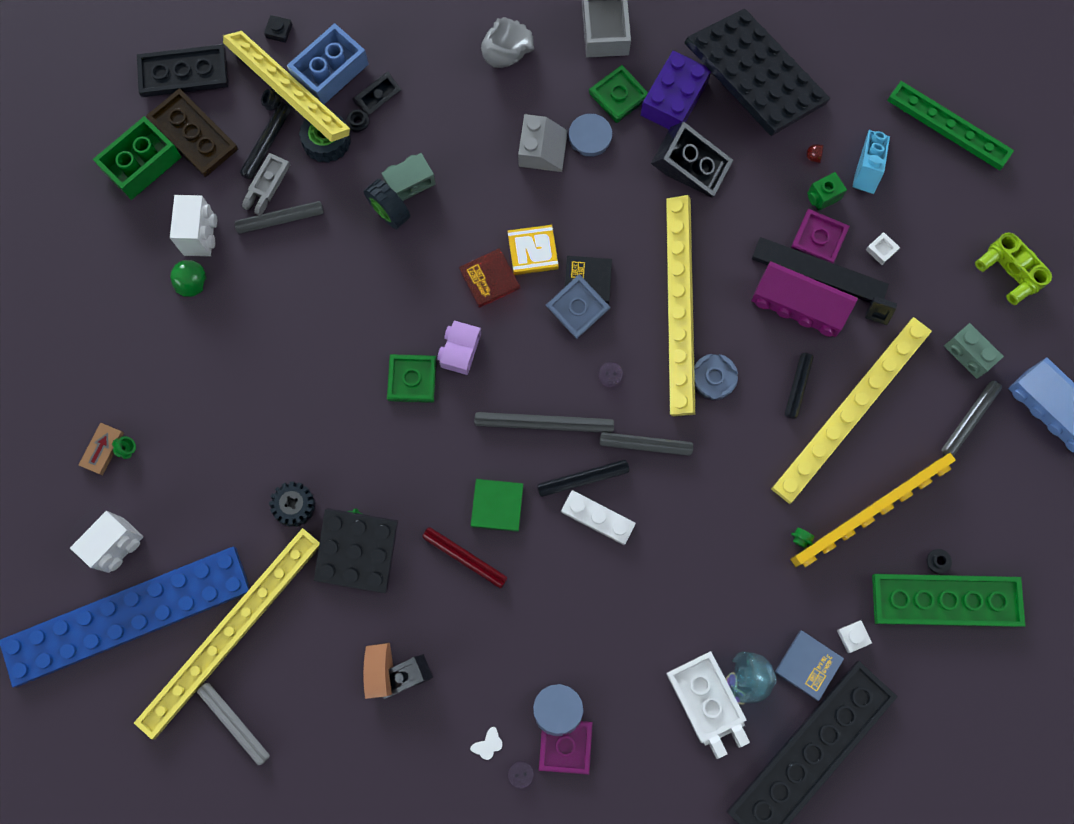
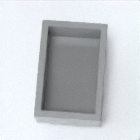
M582 0L586 57L629 55L631 35L627 0Z

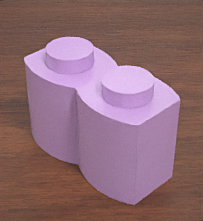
M454 321L452 326H448L445 332L446 345L440 348L437 360H440L441 368L468 375L480 340L481 328Z

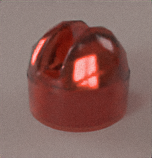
M816 144L810 146L807 150V158L812 162L820 163L824 145Z

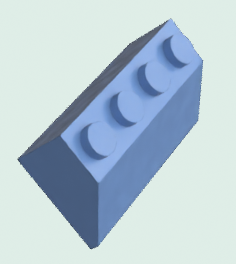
M1046 357L1026 370L1008 389L1016 400L1024 403L1034 417L1047 425L1048 430L1058 436L1071 452H1074V382Z

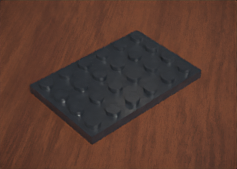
M745 8L688 36L684 42L770 136L821 108L830 100V97L824 90L817 85L809 74L797 64Z

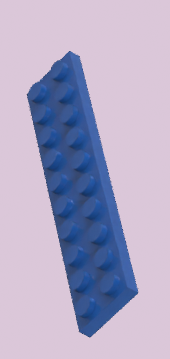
M230 547L1 639L0 646L12 687H19L245 595L250 587L236 547Z

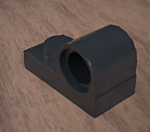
M424 654L415 656L388 669L392 695L383 698L387 699L433 678Z

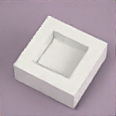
M883 232L867 247L866 251L883 265L900 247Z
M861 620L837 630L847 653L872 644Z

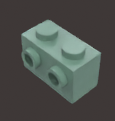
M422 153L411 155L404 162L398 165H391L382 172L384 182L397 193L402 201L436 184L434 174Z
M971 323L944 345L976 379L988 372L1004 357Z

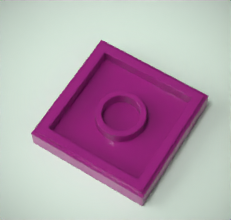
M808 209L791 248L834 264L850 226Z
M581 721L573 732L563 734V736H553L542 730L539 771L589 775L593 722Z

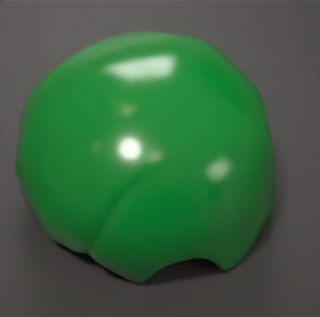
M193 260L178 262V264L174 265L170 274L171 283L176 293L184 297H193L201 293L207 278L203 266Z

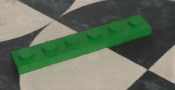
M900 81L887 100L999 171L1014 152L1007 145L903 81Z

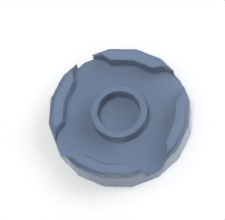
M597 114L581 115L572 122L569 128L571 147L584 156L594 157L602 154L612 141V129L609 122Z
M708 354L700 358L694 365L695 390L704 398L711 400L723 399L730 395L737 386V368L724 355Z
M561 684L550 685L542 689L537 695L533 706L534 718L538 727L545 733L553 736H563V734L573 732L580 724L583 715L582 700L577 692Z

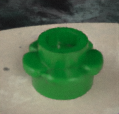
M130 437L116 438L112 442L113 452L117 457L129 459L136 450V444Z
M798 527L795 533H791L794 537L793 542L800 547L806 549L807 545H813L812 541L815 536Z

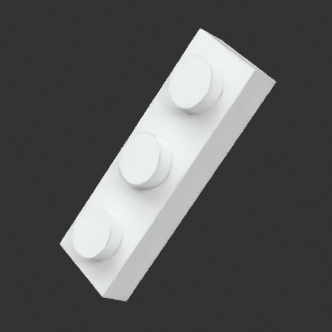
M573 490L561 510V513L622 545L626 544L636 524Z

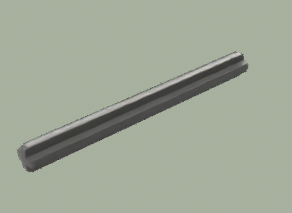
M476 412L474 419L476 426L606 433L614 431L613 419Z

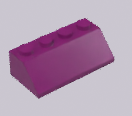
M770 261L759 281L751 302H754L759 308L777 312L780 317L794 319L804 327L820 330V333L825 336L836 337L844 327L858 298Z

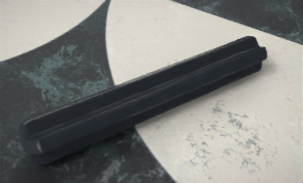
M281 102L276 108L240 170L244 178L252 179L291 112L288 104Z
M626 460L543 482L538 484V492L541 497L626 474L629 472V465Z

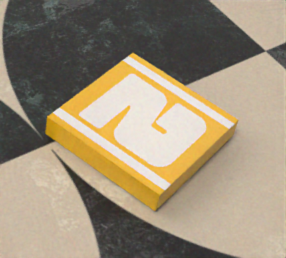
M552 225L508 230L514 275L556 270L559 268Z

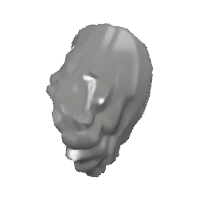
M506 17L502 19L497 18L496 22H494V27L487 32L481 44L483 58L494 68L508 67L523 58L524 54L534 50L532 32L526 29V25Z

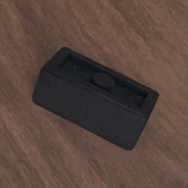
M386 72L353 97L352 100L369 116L401 89L390 73Z

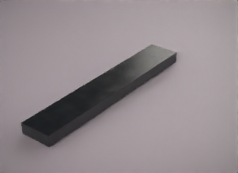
M762 237L759 238L752 256V260L768 265L770 261L869 303L872 302L874 296L884 299L889 286L888 283Z

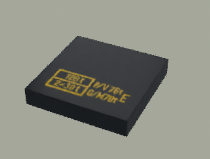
M567 256L565 287L580 274L598 295L609 304L612 259Z

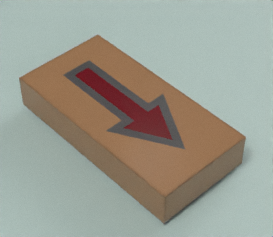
M100 423L79 466L103 476L114 454L112 442L116 438L123 437L124 432Z

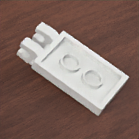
M711 651L666 673L700 742L704 743L705 746L710 745L716 759L727 755L720 738L729 733H732L739 748L750 743L742 728L747 720Z

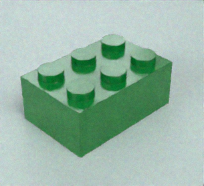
M144 116L93 158V161L132 200L182 158L174 144Z

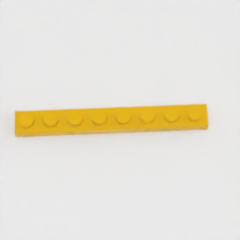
M951 453L943 456L790 560L795 567L801 564L807 567L817 560L816 554L821 551L826 554L837 547L834 542L840 538L845 541L855 535L854 529L861 525L865 528L875 521L874 515L879 512L884 515L894 508L892 503L898 499L903 502L914 495L911 490L917 486L921 490L933 482L930 478L935 474L940 477L950 471L949 465L955 462L956 459Z

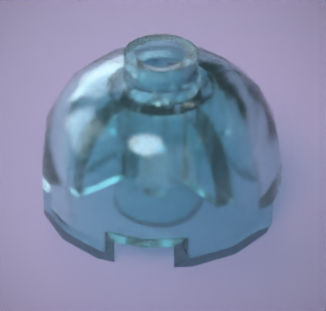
M746 651L737 653L732 661L736 662L735 675L729 673L730 689L734 697H738L741 703H757L767 699L776 684V675L771 663L767 658L757 653Z

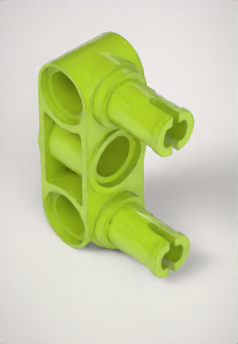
M1010 232L1002 234L990 245L988 252L975 261V266L982 272L998 261L1005 271L1020 284L1006 296L1012 305H1017L1028 295L1038 293L1052 279L1050 270L1038 259L1036 254L1015 234Z

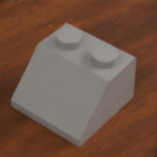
M524 114L518 153L519 167L562 172L568 130L547 117Z

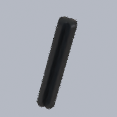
M802 353L800 355L785 410V416L788 418L796 419L798 417L814 358L812 354Z

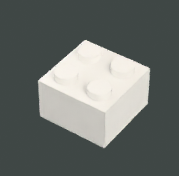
M174 195L170 239L184 256H211V250L215 247L213 230L217 227L216 214L213 213L203 196Z
M105 511L70 549L90 568L110 573L121 566L123 563L122 559L128 553H132L139 547V541L144 536L123 517Z

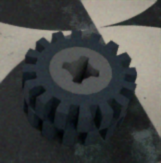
M291 481L290 484L283 483L282 487L275 489V494H271L272 501H269L270 511L281 524H285L288 527H297L301 523L305 524L306 520L312 517V512L315 510V499L310 490L303 486V484L299 482L296 484L294 481Z

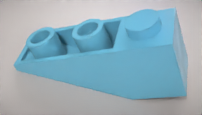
M868 131L855 172L853 188L872 194L875 193L885 171L890 136L880 131Z

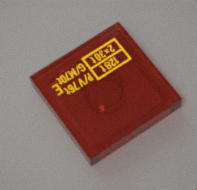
M500 248L459 267L479 308L520 289V285Z

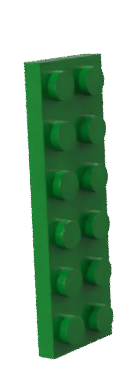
M872 575L875 624L1025 627L1021 577Z

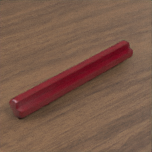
M431 527L425 530L422 537L426 541L499 588L504 586L507 581L505 575Z

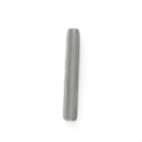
M209 683L203 684L197 690L199 696L256 764L262 765L270 757L269 753Z

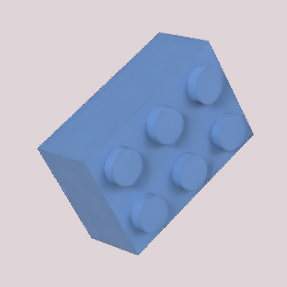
M334 23L294 58L287 67L292 77L322 104H325L367 67L369 63L365 49Z

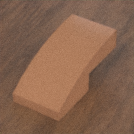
M390 643L366 646L364 657L365 699L392 695L388 670L393 667Z

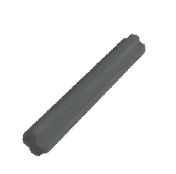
M316 201L236 220L235 228L238 233L249 232L321 215L324 213L322 203Z
M993 380L986 386L943 446V454L951 453L954 456L1001 391V384Z
M606 432L601 433L600 436L601 446L688 456L693 453L692 442Z

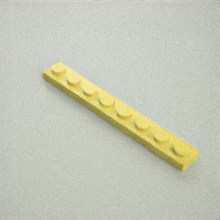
M243 31L223 36V44L329 141L333 142L349 136L350 128Z

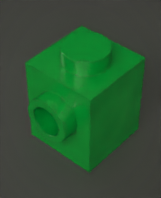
M836 172L812 183L807 194L810 203L815 205L818 211L841 200L847 189Z

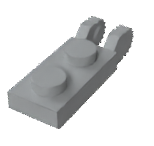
M269 153L248 188L249 191L242 203V208L249 210L254 204L256 196H258L260 199L254 212L257 215L263 214L267 208L268 201L270 202L291 166L290 162Z

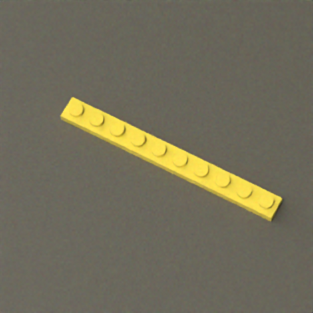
M688 195L667 198L670 415L673 417L695 415L691 198Z
M914 317L908 322L771 490L789 504L794 501L932 332L929 328Z
M303 528L137 718L134 724L150 739L157 738L319 549L320 542Z

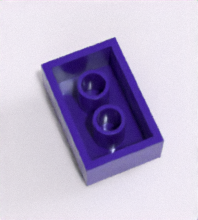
M672 51L643 101L640 116L667 129L683 121L686 123L708 84L711 71L705 65Z

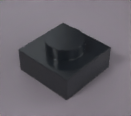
M270 15L264 35L268 39L286 43L293 24L290 19Z
M874 296L866 311L865 318L888 325L897 308V303Z

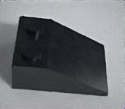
M683 121L670 127L651 164L668 177L703 194L714 197L733 159Z

